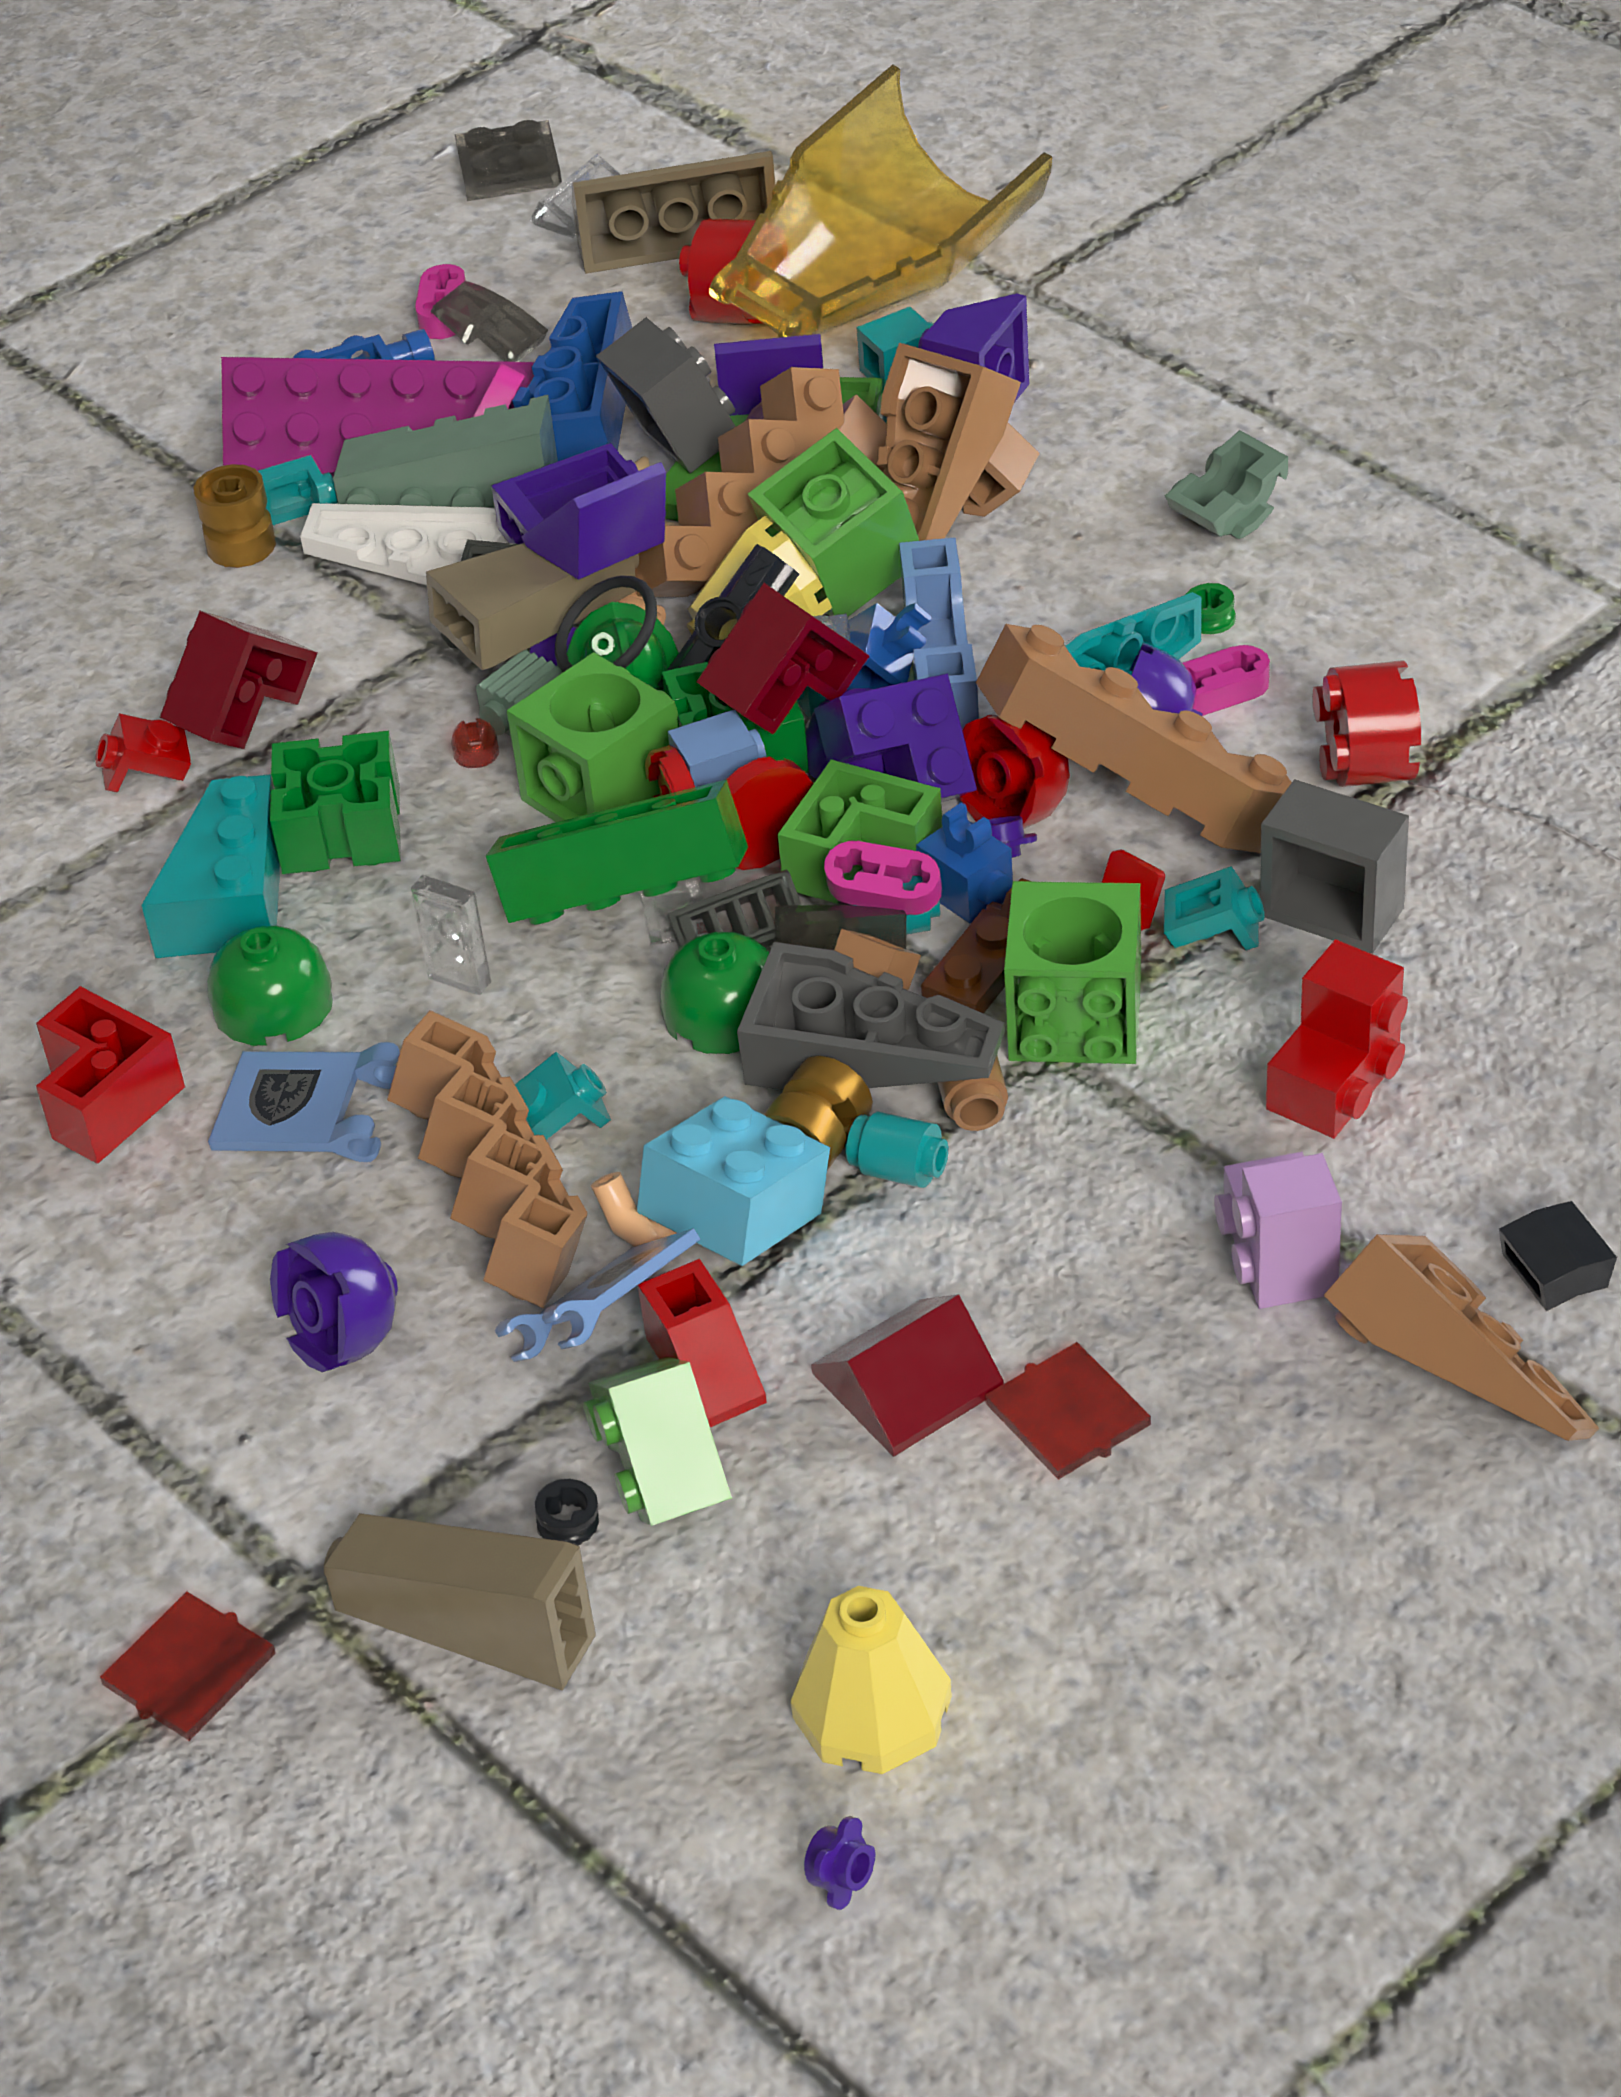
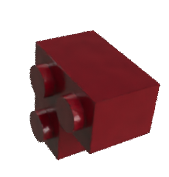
M763 583L755 597L744 607L740 619L721 647L710 657L708 665L697 680V683L741 715L774 735L807 686L830 701L838 698L845 693L869 658V655L779 592Z
M199 610L195 624L187 637V645L174 680L168 688L167 698L159 718L208 741L245 749L264 696L298 705L318 652L269 630Z

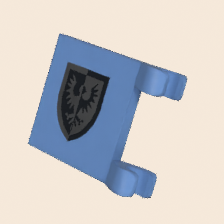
M381 1042L362 1052L243 1051L208 1140L211 1150L333 1152L358 1162L373 1161L381 1147L380 1138H370L375 1128L374 1120L368 1115H354L345 1120L343 1119L357 1079L383 1089L391 1088L396 1069L394 1065L397 1063L400 1055L398 1046L390 1042Z
M692 1228L632 1247L541 1313L523 1314L505 1319L498 1324L495 1333L498 1337H502L513 1332L516 1328L523 1334V1349L511 1356L513 1362H520L537 1356L546 1343L552 1325L566 1321L571 1322L572 1331L566 1340L558 1343L561 1349H568L579 1346L590 1338L602 1310L701 1239L695 1229Z

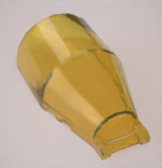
M892 64L795 148L790 157V167L783 180H778L772 190V200L765 213L759 214L736 258L714 277L710 285L709 294L722 304L732 303L760 320L777 333L778 338L823 334L929 296L954 278L1043 197L1051 174L1052 156L1043 152L991 200L967 192L945 175L918 143L904 113L900 87V68Z

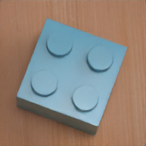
M724 1096L644 1145L637 1212L676 1233L694 1228L701 1239L697 1242L698 1244L743 1266L821 1214L830 1147L806 1136L796 1127L783 1125L751 1109L745 1102Z

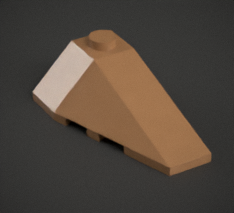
M1377 1234L1324 1294L1339 1310L1335 1315L1338 1324L1361 1343L1366 1344L1370 1341L1372 1344L1567 1441L1590 1439L1599 1430L1594 1421L1548 1369L1533 1360H1528L1525 1363L1520 1358L1517 1352L1521 1349L1520 1343L1523 1339L1511 1325L1504 1322L1500 1323L1492 1316L1478 1309L1486 1299L1485 1295L1426 1236Z

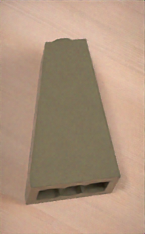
M525 543L426 571L429 619L442 634L481 670L492 668L558 633L561 622L573 603L595 584L621 575L635 577V569L639 565V554L579 580L527 548ZM620 587L603 593L581 612L574 624L585 619L592 611L610 602H617L636 592V590Z
M359 1513L345 1536L337 1538L331 1544L325 1557L324 1575L327 1578L335 1611L562 1691L596 1636L580 1546L568 1542Z

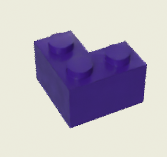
M948 673L840 696L814 708L827 763L830 760L848 763L882 755L888 775L941 788V802L949 801L977 790Z

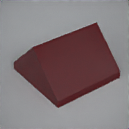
M959 1294L920 1299L811 1364L812 1374L893 1457L1004 1390V1380Z

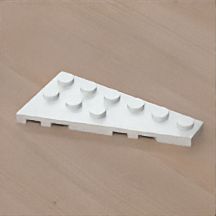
M312 503L300 536L304 554L427 585L426 571L461 561L467 539L508 543L498 530L495 508ZM583 619V620H581V621H579V622H577V623H575V624H579V625H580L585 619Z

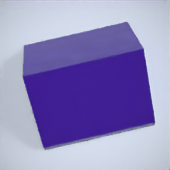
M821 334L714 344L718 387L726 394L735 408V412L730 416L750 414L751 410L762 402L760 386L791 367L823 369Z
M659 462L578 496L521 537L527 548L578 580L665 542L666 471L662 463Z

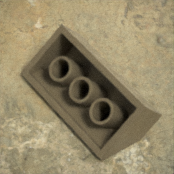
M771 151L572 182V207L576 237L585 274L679 259L682 247L691 245L701 221L706 219L768 221L766 226H775L780 234L774 163Z

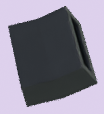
M1573 1201L1534 1210L1499 1228L1503 1256L1546 1311L1578 1295L1608 1288L1617 1256Z

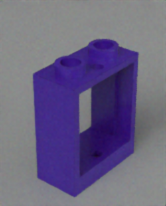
M612 443L491 485L498 530L508 543L522 544L524 541L521 536L572 499L638 472V468L632 460L626 461Z

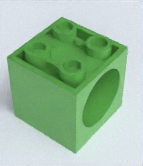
M837 428L748 493L757 519L760 520L766 516L773 522L765 531L772 537L780 531L785 533L814 570L823 586L814 595L818 603L828 597L832 608L826 613L837 624L901 577L899 543L920 541L903 491Z
M593 652L507 710L521 800L553 821L559 822L653 798L652 796L661 794L658 780L649 782V779H646L645 760L650 751L669 745L668 731L678 728L677 707L675 701L668 694L661 690H656L634 677L625 668L616 666Z
M1013 881L1004 967L1009 1061L1136 1064L1141 991L1140 883Z

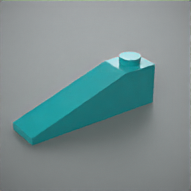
M1192 592L1081 633L1064 642V646L1079 667L1103 671L1106 668L1113 667L1123 670L1130 675L1132 671L1129 669L1143 642L1161 649L1179 660L1201 642V596Z

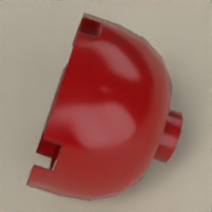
M996 713L966 724L962 731L977 790L960 796L962 803L967 806V811L977 822L982 817L992 819L1020 816L1022 817L1025 829L1051 816L1066 795L1070 778L1068 758L1052 749L1057 738L1027 721L1021 729L1012 726L999 718Z

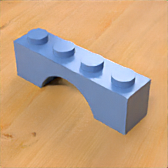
M956 538L899 543L904 608L915 603L932 616L931 622L918 630L927 640L921 649H913L914 680L948 673L963 730L966 724L979 719V706L972 644H968L961 571Z

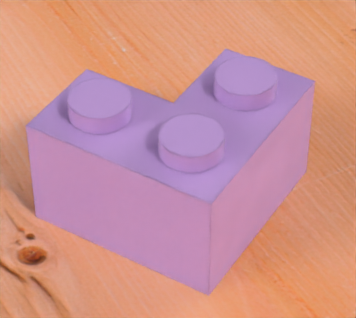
M1303 1152L1224 1166V1194L1215 1195L1214 1197L1216 1219L1221 1234H1232L1235 1244H1232V1261L1239 1284H1250L1258 1309L1325 1297L1324 1294L1339 1278L1342 1201L1323 1153L1304 1156Z

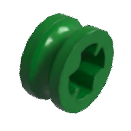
M1205 583L1191 588L1186 593L1193 592L1201 596V634L1222 633L1229 630L1235 624L1234 594L1227 586L1219 583Z

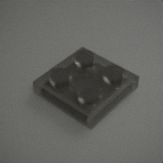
M523 120L513 126L493 129L477 127L469 130L467 133L454 134L467 201L562 187L561 171L549 120L539 122Z

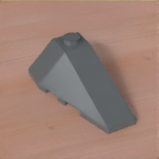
M774 942L737 1034L745 1085L783 1090L784 1086L806 1059L824 1056L834 1058L848 1065L861 1076L868 1088L989 1078L1005 1033V1025L1000 1020L941 995L925 998L903 988V980L889 973L884 972L878 978L854 968L853 958L837 951Z

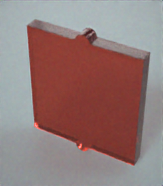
M1078 1342L1038 1365L1035 1363L1026 1364L1024 1373L985 1395L986 1405L1058 1480L1098 1456L1103 1458L1109 1457L1114 1446L1151 1425V1416Z
M186 1591L100 1676L104 1687L136 1706L141 1719L153 1717L190 1741L276 1652L272 1643L239 1624L236 1613L228 1612L223 1614Z

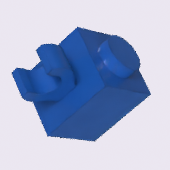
M876 603L839 625L837 633L869 655V658L847 690L853 688L877 689L908 682L914 656L913 649H921L927 640L918 630L931 622L932 616L914 603L906 606L895 617Z
M962 802L943 814L942 827L916 844V851L929 855L938 865L942 884L940 904L969 924L973 922L982 909L986 910L987 905L992 901L1002 904L1006 893L1012 888L1011 848L992 836L991 824L987 818L982 817L974 824L970 822L967 818V806Z

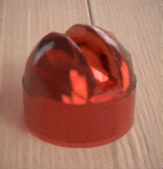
M475 718V722L465 724L463 720L454 728L451 745L454 760L459 765L466 768H481L497 759L499 755L497 735L489 722L481 718ZM481 742V744L470 745V743Z

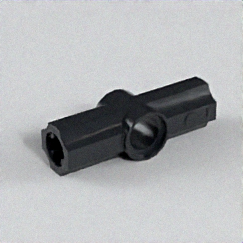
M756 544L720 596L706 601L699 608L695 617L694 633L667 670L709 662L713 653L725 641V639L719 640L722 626L732 619H737L738 622L744 607L755 597L763 583L785 596L800 574L771 551ZM662 676L660 682L658 683V686L664 690Z

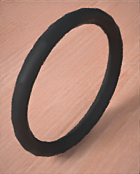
M621 575L611 577L592 586L573 603L561 622L555 641V657L558 667L562 672L573 666L567 656V639L574 622L593 600L615 588H632L640 593L645 603V619L637 638L613 664L626 668L639 656L650 639L657 618V601L653 590L645 581L634 576Z

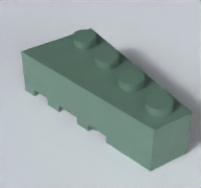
M549 395L531 398L529 405L509 410L506 404L486 408L484 415L459 421L456 420L455 415L436 419L434 426L414 431L409 426L344 440L333 477L338 504L495 508L491 485L558 462Z

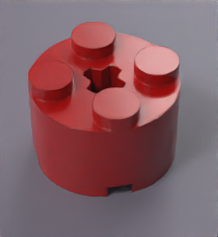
M706 219L701 221L691 245L683 246L679 256L680 272L684 277H688L690 293L689 313L693 321L735 324H768L772 321L780 307L783 294L774 293L776 277H785L784 248L780 234L775 226H766L768 221Z
M1404 660L1331 667L1323 678V686H1315L1313 688L1312 703L1315 720L1317 722H1325L1327 745H1321L1319 750L1320 770L1324 780H1336L1340 787L1414 780L1417 777L1420 762L1409 763V750L1412 746H1421V718L1413 678L1401 679L1400 676L1408 668Z

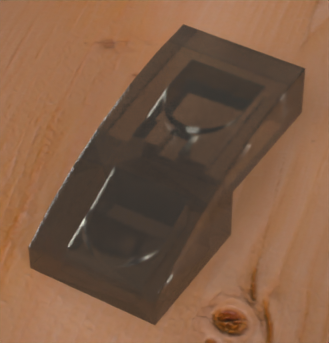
M464 281L433 305L431 310L441 322L467 345L479 338L504 362H519L544 341L548 329L516 304L492 290L469 281Z
M775 906V942L834 950L841 929L868 934L906 949L907 914L904 910L867 906Z

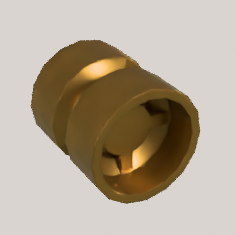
M230 464L209 470L197 479L193 490L199 518L203 522L202 530L208 557L216 564L234 568L251 566L266 559L273 552L276 546V539L270 512L265 508L267 497L262 475L255 468L246 465Z
M815 1056L809 1057L800 1065L784 1086L783 1093L772 1102L763 1115L783 1125L796 1127L806 1136L830 1147L828 1171L844 1149L854 1120L859 1115H869L873 1100L870 1089L864 1080L848 1065L834 1058Z

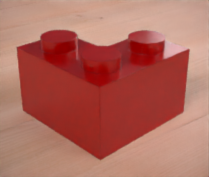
M1336 939L1330 944L1302 977L1300 1026L1267 1063L1266 1110L1335 1139L1351 1118L1359 1119L1370 1103L1373 1091L1384 1078L1389 1080L1395 1076L1405 1055V1045L1400 1042L1401 1023L1408 1007V999L1403 996L1404 967Z
M79 986L36 1022L51 1071L47 1077L36 1085L53 1140L96 1164L100 1163L185 1088L171 1033L82 986Z

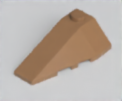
M899 343L882 394L881 415L887 417L885 446L878 447L877 465L884 467L883 473L903 491L919 540L943 539L949 532L1004 435L1021 382L980 365Z

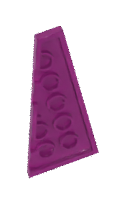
M221 357L223 466L230 464L246 465L258 471L311 455L322 474L329 472L333 478L344 440L409 426L413 431L434 426L436 419L454 415L457 421L472 418L502 363L525 375L521 387L528 388L534 377L532 371L534 362Z

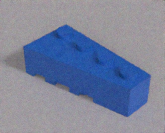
M622 291L572 298L549 337L550 350L544 355H538L532 366L534 377L528 388L520 387L512 400L514 408L529 405L531 398L549 395L558 461L612 443L618 451L626 403L596 355L633 328Z

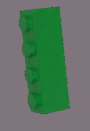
M726 779L500 836L485 857L508 923L529 919L530 924L538 925L559 918L565 913V909L585 905L588 911H596L616 904L621 900L622 895L642 891L643 896L653 897L673 890L678 886L679 881L699 877L701 882L709 883L724 879L736 871L735 868L739 866L748 849V844Z

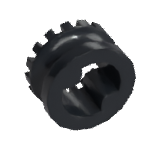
M570 1478L559 1479L547 1484L538 1492L535 1499L537 1532L543 1539L564 1541L579 1546L596 1533L599 1525L597 1495L591 1486L580 1480ZM563 1505H566V1507L574 1505V1507L582 1509L574 1511L571 1520H559L551 1516L560 1514Z

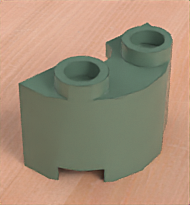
M1239 430L1222 446L1212 451L1206 461V473L1198 477L1193 473L1188 474L1184 479L1179 480L1164 496L1171 509L1221 537L1231 534L1241 539L1258 529L1272 513L1274 507L1268 504L1267 501L1274 490L1277 477L1287 479L1288 456Z

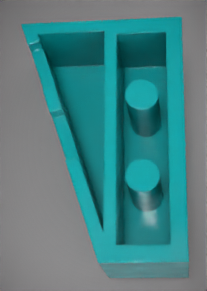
M271 774L234 776L226 779L211 780L141 905L155 958L217 953L227 940L242 931L258 926H277L280 862L270 823L271 790L274 789Z

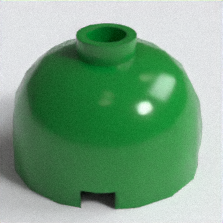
M258 926L242 931L221 946L210 965L207 991L214 1019L218 1029L234 1041L252 1046H267L265 1037L286 1034L287 1042L293 1041L320 1026L332 1009V981L319 948L297 930L283 926Z
M713 932L697 936L680 946L666 965L661 983L660 1003L662 1017L668 1033L676 1040L677 1033L683 1038L692 1040L693 1050L702 1053L731 1054L739 1052L737 1030L763 970L769 951L753 938L736 932Z

